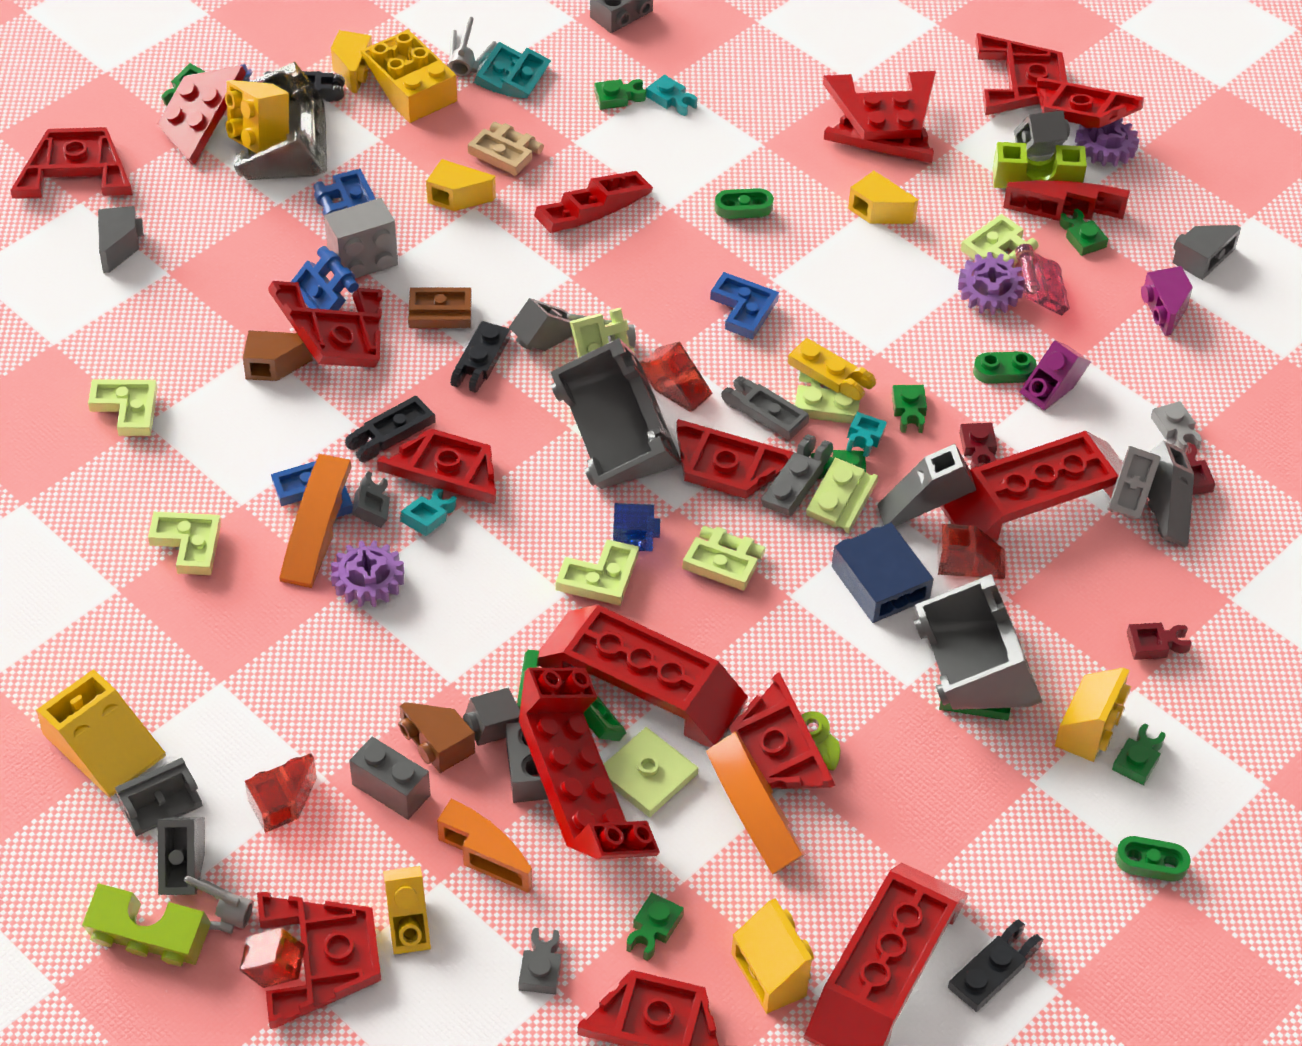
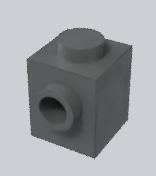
M508 687L471 697L463 719L474 731L475 741L479 746L506 738V723L519 722L520 709Z

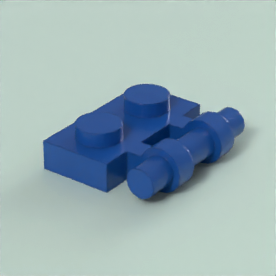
M361 168L332 175L333 184L325 186L322 181H318L313 185L317 204L323 207V216L376 199ZM333 199H341L340 202L333 203Z
M322 246L317 251V255L320 257L317 264L307 260L291 282L299 284L304 302L309 308L339 310L346 301L340 294L343 288L353 293L359 288V284L355 281L354 273L349 268H344L341 264V258L337 253L330 251L326 246ZM330 271H332L334 276L329 281V279L326 276Z

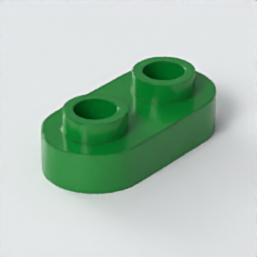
M762 188L723 190L715 196L714 210L718 216L725 219L765 217L773 211L774 197L771 192Z
M986 352L976 357L973 374L977 380L987 384L1024 383L1036 368L1037 363L1035 358L1026 352Z
M1129 836L1122 839L1118 844L1115 854V861L1122 871L1132 875L1170 882L1183 879L1191 863L1188 851L1181 845L1138 836ZM1128 857H1134V858H1136L1138 861L1131 860V859L1128 858ZM1165 864H1171L1175 868L1167 867Z

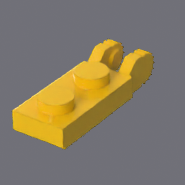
M805 338L788 355L787 363L833 391L840 392L855 401H859L864 397L865 390L863 388L870 390L877 383L873 373L868 372L867 369L863 367L858 368L809 338Z

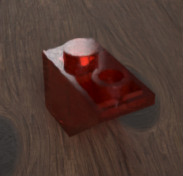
M680 341L656 348L640 362L654 390L689 412L694 411L713 394Z
M942 523L937 548L938 575L983 578L992 574V577L995 579H1005V549L977 526Z
M312 753L292 758L281 766L269 771H261L244 781L248 802L265 833L299 819L317 779L315 760Z

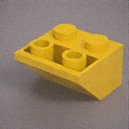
M236 80L227 81V92L225 94L227 121L225 126L228 137L258 155L289 149V93L274 84Z
M1118 668L1084 675L1059 726L1055 747L1092 762L1095 761L1099 750L1106 752L1113 736L1112 730L1115 725H1119L1125 711L1124 704L1131 690V686L1126 684L1130 670Z
M776 898L771 899L733 934L731 950L733 958L766 1014L807 996L808 983L811 979V963L814 960L811 946L807 940H801L795 931V922L791 913L787 909L783 910Z

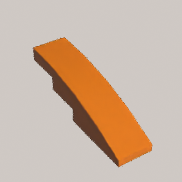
M318 454L289 538L279 576L280 582L308 588L313 587L333 538L332 526L343 502L341 493L352 468L350 459Z
M732 733L706 750L734 809L771 873L777 874L806 855L788 826L790 824L773 797L772 794L774 792L738 733Z

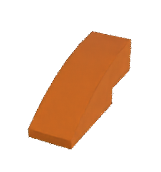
M451 798L437 819L438 840L463 850L464 866L529 893L532 889V868L521 851L490 820L472 808Z

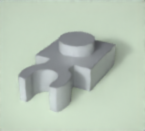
M1181 401L1152 409L1151 419L1165 440L1174 437L1176 440L1175 446L1186 450V442L1194 444L1197 449L1200 448L1202 438L1194 430L1196 422Z

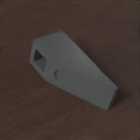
M1163 440L1149 451L1161 456L1148 494V506L1155 514L1159 525L1158 532L1161 537L1167 542H1173L1185 548L1189 544L1194 473L1185 450Z
M952 444L924 457L877 506L883 525L892 522L894 526H897L977 489L967 463L956 444Z

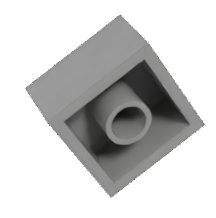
M382 198L324 215L327 248L337 253L341 258V264L344 268H349L354 273L355 278L398 265L395 220Z

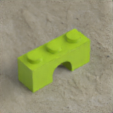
M997 142L992 167L993 188L1006 189L1008 182L1034 180L1083 183L1087 168L1085 146L1056 145L1052 157L1045 161L1037 162L1027 157L1026 143Z
M100 883L97 884L82 923V927L91 936L90 940L105 947H112L113 943L126 946L125 950L142 957H147L148 952L161 956L162 961L175 966H182L184 962L196 965L211 925V921L204 911L168 902L164 915L158 922L150 926L137 925L136 919L141 902L133 892Z

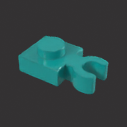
M665 74L646 87V97L665 109L674 106L677 113L686 116L688 115V105L694 109L697 108L698 98L691 93H686L685 86Z
M857 412L848 431L847 438L849 440L846 450L851 452L853 447H860L864 450L863 456L868 457L872 446L878 447L885 432L887 422Z
M438 488L432 492L430 500L421 496L404 508L400 514V522L427 536L446 521L447 514L455 510L457 497L452 496L448 500H442L443 489Z

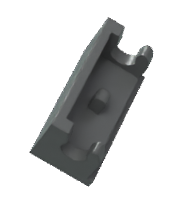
M182 757L115 787L120 809L135 836L156 828L157 820L168 817H180L203 806L202 800L196 791L198 786Z

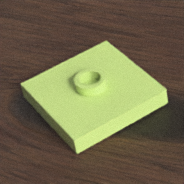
M647 727L604 763L613 789L649 818L698 775V767Z

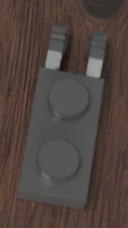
M739 376L734 380V389L727 387L721 393L722 400L727 405H730L733 409H739L789 441L809 423L807 412L761 384L757 385L743 376Z
M805 435L798 444L797 452L793 453L761 498L763 507L792 516L824 471L823 467L833 452L832 442L824 440L816 449L814 459L809 457L815 449L817 441L815 436Z

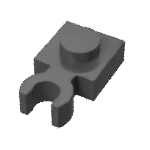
M368 471L355 491L352 515L382 528L388 519L390 497L382 494L388 487V481L383 478L379 484H375L371 479L372 472Z
M539 928L532 930L531 947L533 951L524 950L518 982L519 991L556 995L561 967V954L555 953L560 944L558 930L553 931V937L548 942L539 940Z

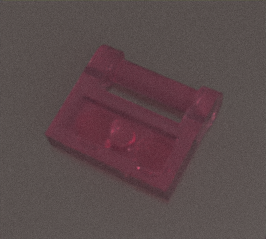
M1030 244L1017 246L1015 254L1017 260L1021 263L1025 297L1062 316L1070 307L1060 265L1052 259L1048 260L1035 253Z

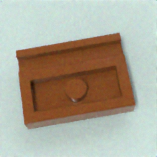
M410 287L409 328H471V287Z

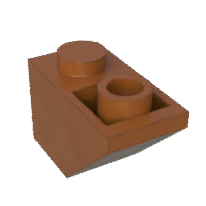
M248 331L242 357L245 379L278 381L313 361L312 354L297 333Z
M409 702L399 705L401 721L398 722L401 733L407 740L412 739L415 742L426 764L432 763L439 773L476 753L475 733L455 709Z

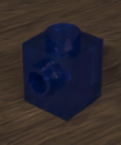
M615 503L613 541L638 546L639 551H653V538H660L661 518H654V505Z

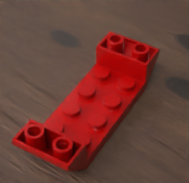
M1085 430L972 468L970 472L977 490L944 504L940 508L970 551L998 541L1003 523L1102 489L1105 490L1111 499L1123 462L1107 441Z
M600 605L568 611L539 650L540 667L569 668L572 665L577 668H586L589 674L685 719L684 736L709 748L723 739L729 730V726L735 721L748 701V695L719 661Z
M527 668L524 674L519 724L566 846L598 860L657 856L660 850L648 821H626L583 714L598 698L586 668Z
M902 862L892 868L824 985L804 1034V1039L817 1046H888L896 1020L948 924H954L969 893Z

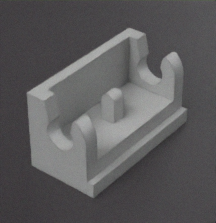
M1128 446L1107 508L1108 511L1123 514L1124 517L1130 519L1141 518L1161 456Z

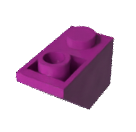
M1181 266L1147 272L1145 283L1141 287L1142 300L1148 304L1155 324L1160 326L1165 336L1172 334L1187 310L1193 289Z
M1054 340L1019 393L1043 410H1046L1076 386L1091 361L1070 346Z

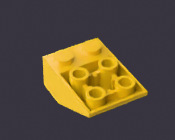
M409 29L361 50V55L389 101L409 123L457 102L456 74Z
M94 669L36 709L43 735L109 798L116 793L115 787L137 778L166 756L165 751L118 691Z

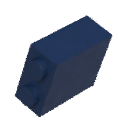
M892 522L881 527H874L852 539H844L834 546L831 567L872 623L930 599L934 578Z

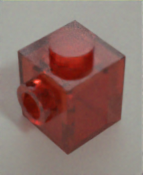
M283 928L266 930L264 933L246 937L239 971L262 988L298 980L305 945Z

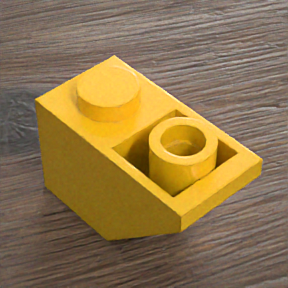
M339 30L331 46L332 69L335 73L344 77L345 85L351 93H357L361 83H365L367 80L369 68L361 55V50L372 46V35Z
M441 159L426 180L427 203L451 211H458L493 202L496 198L495 175Z
M873 170L850 187L848 209L870 224H913L916 221L919 199Z
M420 866L383 871L393 955L430 950L424 885Z

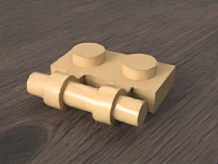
M497 122L491 124L490 131L484 128L467 145L468 154L515 176L532 160V152L541 154L544 148V144L536 141L534 136L528 133L523 135L515 131L513 126L506 123L502 125Z

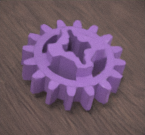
M1123 118L1101 128H1085L1079 124L1075 143H1077L1076 146H1085L1086 157H1091L1092 164L1098 161L1105 167L1107 162H1111L1114 167H1117L1118 161L1127 164L1129 158L1135 157L1139 144V138H1137L1138 131L1131 130V123L1122 124Z
M988 252L985 259L977 254L975 255L974 263L967 260L965 269H960L958 280L961 300L969 299L968 307L970 309L976 305L979 306L980 314L985 309H990L991 315H995L996 309L999 308L1002 312L1006 313L1008 304L1016 307L1018 298L1023 297L1025 277L1021 276V267L1013 268L1014 259L1006 262L1003 261L1004 254L1000 253L997 258H993L992 253Z
M373 540L370 546H365L363 541H359V548L356 549L351 545H347V554L338 552L336 554L337 562L331 563L332 586H335L337 596L345 594V602L348 604L355 599L358 600V607H362L365 601H370L372 607H376L378 599H382L386 603L389 602V593L398 595L399 585H404V562L400 561L399 552L390 553V545L388 544L378 548L377 541Z

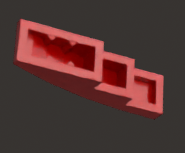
M638 171L590 178L586 189L564 192L561 202L537 206L534 217L549 233L575 228L629 206L650 194L653 187Z
M1034 180L1008 182L1003 208L1060 221L1062 213L1073 216L1074 209H1079L1083 212V219L1092 220L1094 213L1123 219L1130 190L1073 181Z

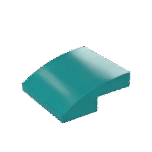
M498 42L476 74L473 83L506 96L528 98L550 65L551 60L527 47L523 53H520Z

